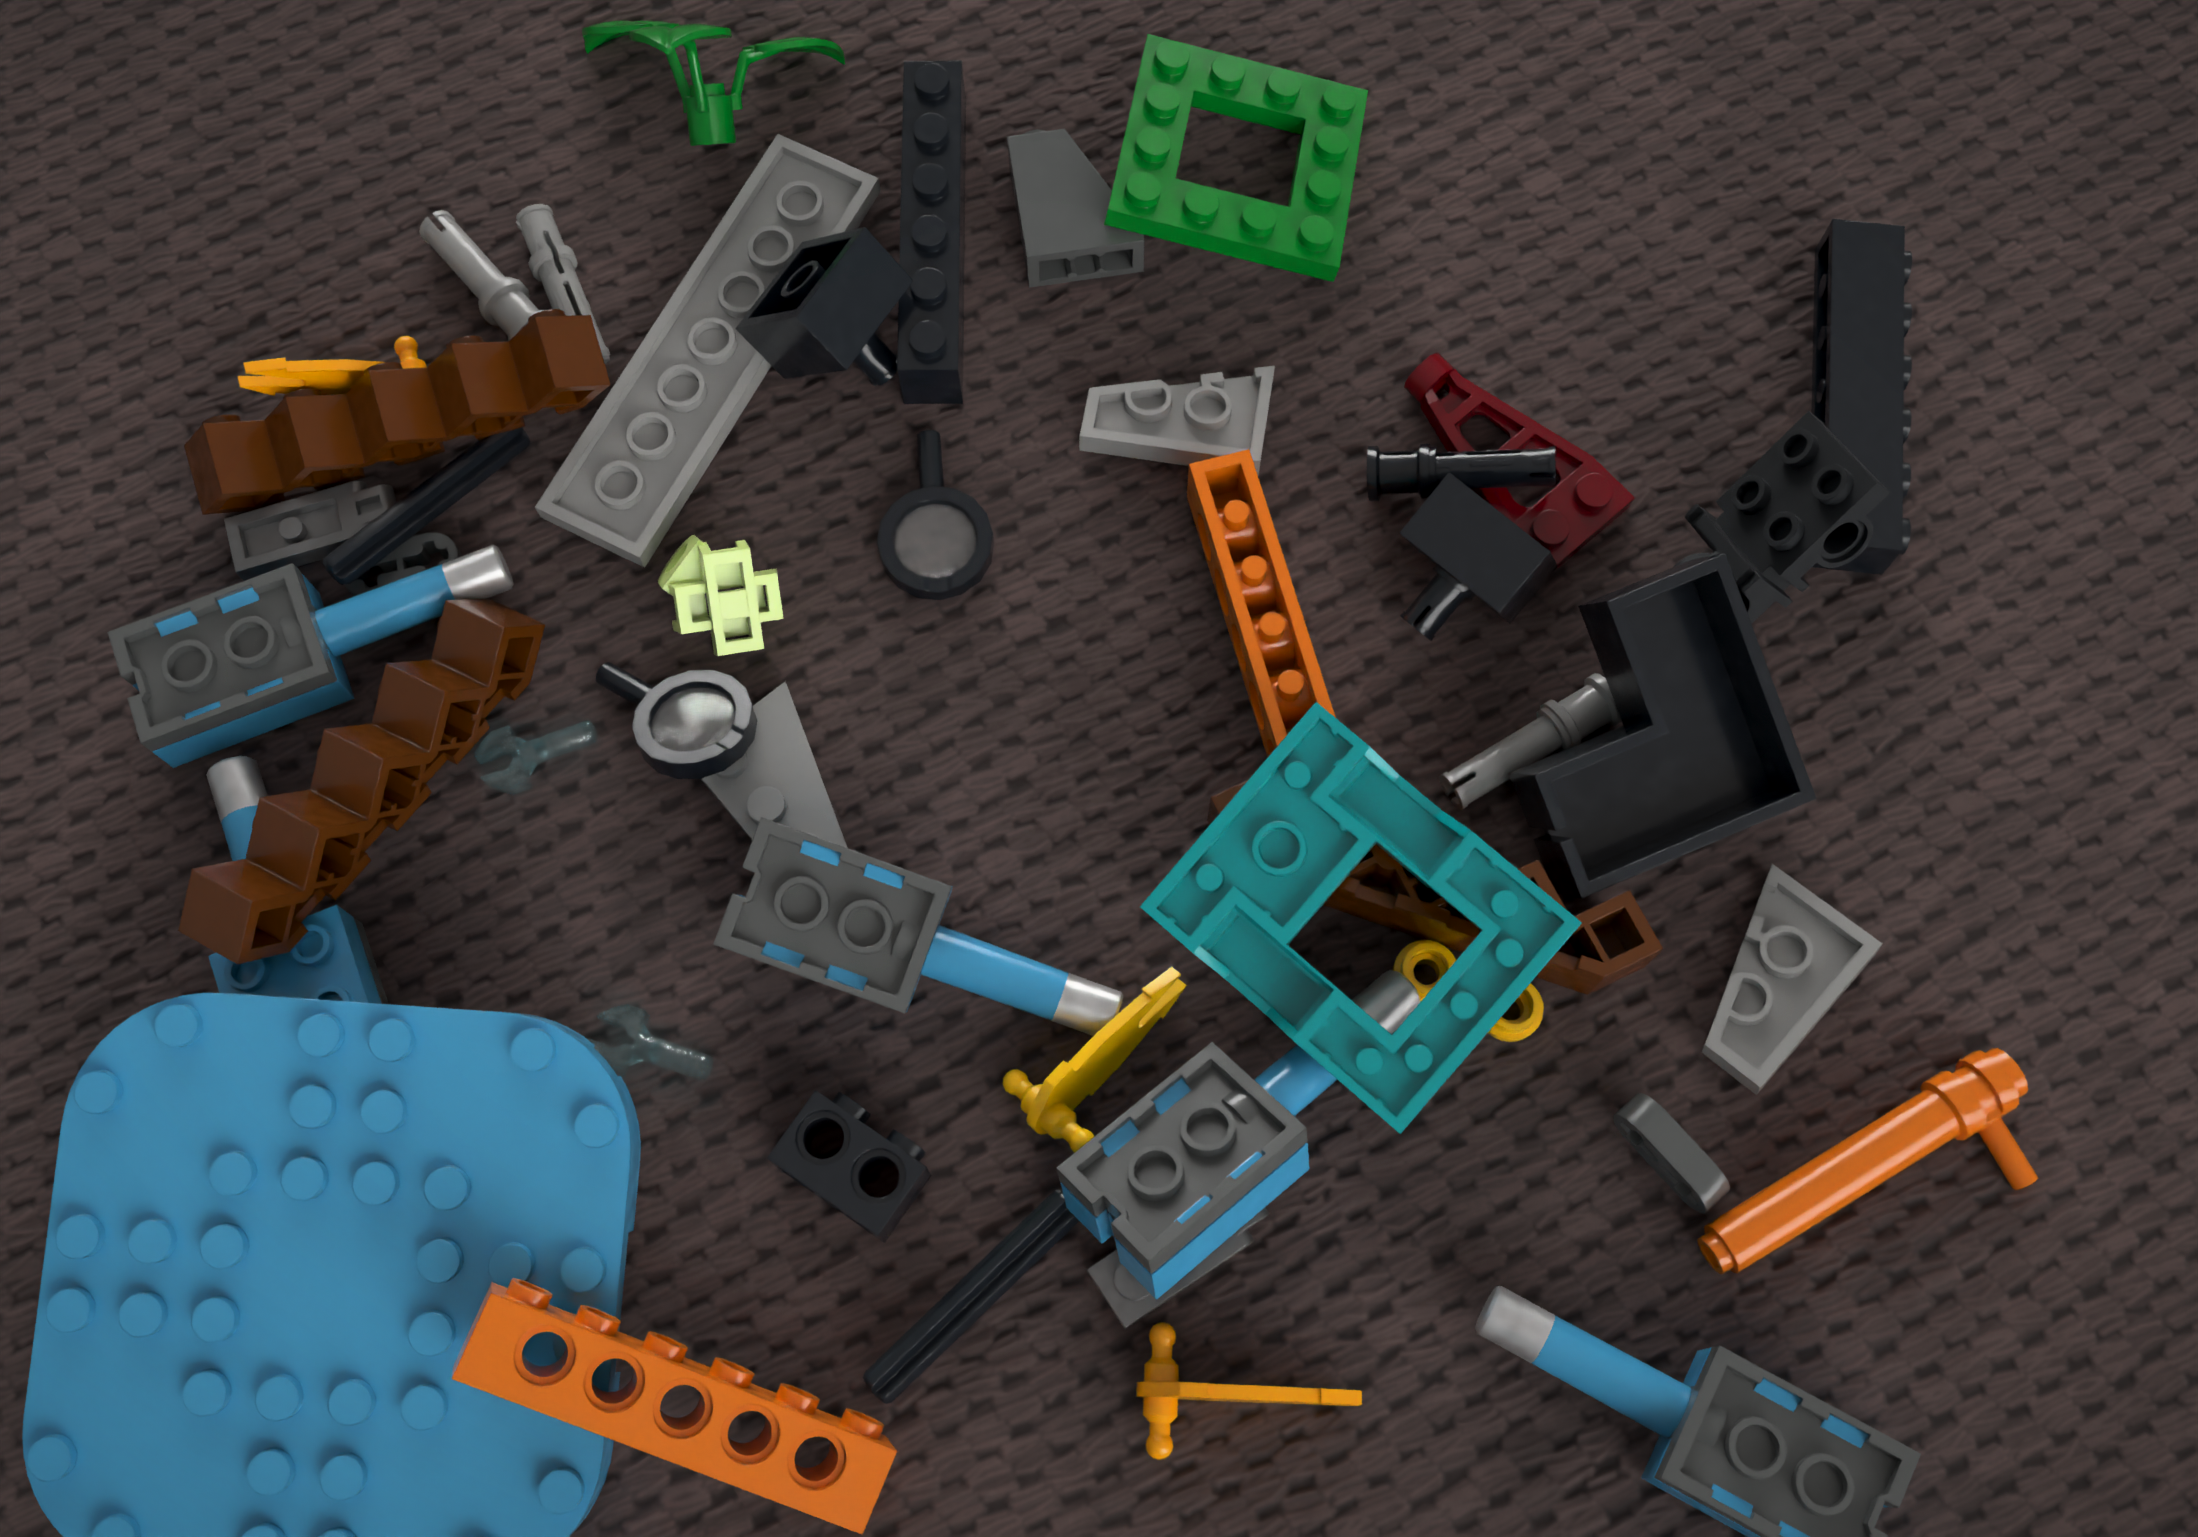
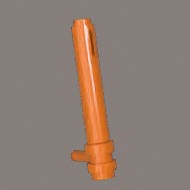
M1992 1048L1987 1052L1981 1050L1973 1051L1957 1062L1955 1065L1956 1071L1953 1073L1941 1071L1922 1083L1919 1094L1705 1225V1234L1697 1239L1700 1251L1717 1273L1724 1274L1728 1270H1731L1733 1273H1739L1954 1138L1964 1141L1977 1132L2013 1190L2023 1189L2033 1184L2038 1179V1176L2001 1118L2016 1109L2019 1105V1098L2027 1093L2028 1083L2024 1073L2012 1057L2001 1049Z

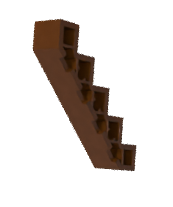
M550 309L530 316L528 324L509 341L484 342L480 336H464L454 339L446 344V349L427 368L403 369L402 365L398 362H385L373 365L364 371V375L346 394L322 395L321 391L315 388H305L289 392L283 396V400L265 420L241 421L238 415L233 414L208 418L202 422L199 429L186 442L184 448L203 515L253 511L285 501L283 493L295 488L314 487L315 490L321 491L364 478L363 467L373 465L376 462L394 461V464L401 466L445 452L443 441H448L458 436L474 435L480 441L490 435L524 427L526 425L523 415L536 413L542 408L554 407L559 415L583 408L611 384L591 315L566 316L563 310Z
M489 598L446 600L442 616L437 625V638L431 660L386 663L383 678L378 688V699L372 723L324 729L321 744L317 751V761L310 790L259 797L246 858L192 869L178 931L236 964L290 952L308 932L301 922L325 896L335 901L371 862V859L365 852L387 827L398 831L432 793L426 783L447 760L457 765L490 729L485 718L504 696L515 701L530 684L545 624Z
M1248 780L1210 797L1207 819L1209 824L1214 821ZM1377 844L1370 849L1323 904L1324 906L1424 940L1438 942L1445 947L1462 953L1481 932L1480 929L1430 887H1426L1391 856L1389 857ZM1539 860L1518 869L1565 908ZM1628 890L1576 915L1575 917L1582 924L1539 972L1536 978L1588 995L1644 968L1663 950V947L1631 891Z

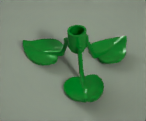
M609 21L582 29L587 54L595 47L624 35H629V39L632 41L646 43L666 54L682 97L683 112L687 113L690 146L736 143L733 110L743 109L741 95L746 72L750 64L780 52L793 51L826 55L845 65L843 50L839 45L829 40L813 37H793L763 42L742 48L737 62L730 95H725L724 83H703L695 40L731 38L730 28L706 24L679 25L662 21ZM681 44L686 50L693 85H688L675 50Z

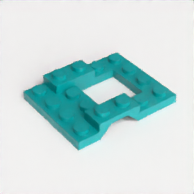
M1317 702L1312 705L1140 906L1188 950L1227 980L1267 1015L1289 1038L1399 1134L1403 1132L1582 924L1581 921L1474 832L1442 811L1401 777L1368 744ZM1375 844L1481 930L1479 935L1393 1035L1289 946L1291 941Z

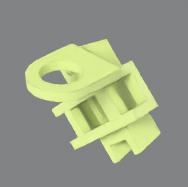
M691 535L672 555L658 579L660 587L674 598L677 620H672L673 630L680 634L711 630L713 650L716 656L764 649L761 622L784 619L777 568L753 572L750 547L745 540L735 541L736 547L711 551L706 542H703L695 535ZM763 585H765L768 606H766ZM743 586L742 589L718 592V590ZM705 593H706V596H707V603H708L709 615H708V612H707V605H706ZM749 635V637L725 640V638Z

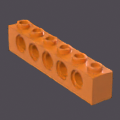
M1247 449L1190 463L1187 499L1268 758L1315 702L1320 704L1334 717L1335 714L1250 450Z
M512 1278L508 1288L493 1282L491 1283L454 1363L451 1379L863 1535L897 1453L889 1439L881 1434L885 1426L882 1422L848 1408L845 1409L842 1418L816 1409L820 1401L818 1397L789 1384L781 1383L777 1393L751 1383L755 1375L752 1371L722 1358L715 1357L711 1367L685 1357L688 1347L665 1335L648 1331L645 1340H639L617 1331L621 1321L596 1308L580 1305L576 1315L549 1304L553 1296L551 1292L527 1281ZM540 1332H553L559 1335L566 1343V1349L562 1357L557 1362L548 1366L534 1365L523 1354L526 1342ZM622 1359L632 1365L634 1368L633 1376L630 1382L621 1390L605 1392L598 1389L592 1382L594 1371L606 1360ZM679 1385H689L696 1388L700 1392V1399L698 1405L690 1414L674 1418L660 1410L661 1401L670 1389ZM747 1411H756L765 1416V1426L756 1439L747 1443H738L728 1437L729 1426L739 1414ZM812 1437H823L830 1441L828 1455L819 1465L804 1468L795 1464L796 1451L805 1440Z

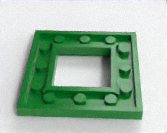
M1147 34L1104 225L1334 282L1340 268L1368 90ZM1191 107L1300 134L1288 206L1176 179Z

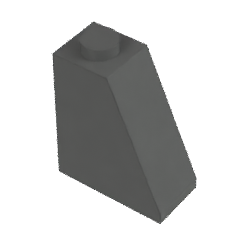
M1036 129L1021 135L1007 136L1009 170L1029 288L1144 272V235L1104 225L1112 190L1065 129L1050 131Z

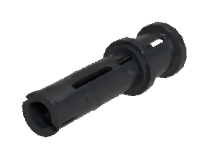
M1420 444L1418 450L1381 452L1378 446H1368L1369 501H1379L1381 495L1419 493L1421 499H1427L1449 472L1469 488L1556 487L1555 446L1538 449L1437 452V447H1431L1430 444Z

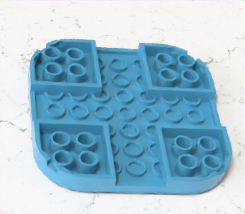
M196 993L167 999L139 1011L115 1027L97 1045L79 1070L64 1108L23 1417V1456L27 1476L42 1511L63 1537H570L587 1517L598 1499L611 1463L614 1440L451 1378L454 1363L492 1282L508 1288L512 1278L524 1280L551 1292L553 1296L549 1304L576 1315L580 1305H586L606 1312L619 1320L621 1318L628 1233L634 1231L641 1139L636 1109L629 1090L622 1077L617 1076L606 1059L594 1048L595 1045L569 1027L535 1015L233 993ZM540 1332L526 1342L523 1354L534 1365L548 1366L557 1362L562 1357L566 1349V1343L559 1335L553 1332ZM616 1358L604 1361L594 1371L592 1382L598 1389L605 1392L619 1390L620 1372H615Z

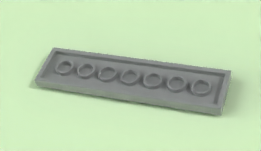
M780 134L776 135L536 504L535 509L541 518L644 568L646 567L771 367L766 359L735 328L802 242L858 229L881 192L877 177Z

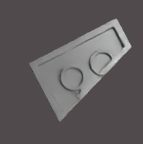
M1275 366L1254 368L1253 376L1224 379L1222 372L1200 374L1199 382L1168 386L1159 379L1089 388L1079 436V451L1189 466L1190 463L1249 449L1257 475H1259Z
M785 681L753 705L757 718L755 739L744 756L726 770L704 777L701 780L751 841L759 821L763 817L848 848ZM734 720L695 750L712 745L724 738L731 729Z
M1772 864L1702 1053L1757 1095L1876 955L1883 943Z

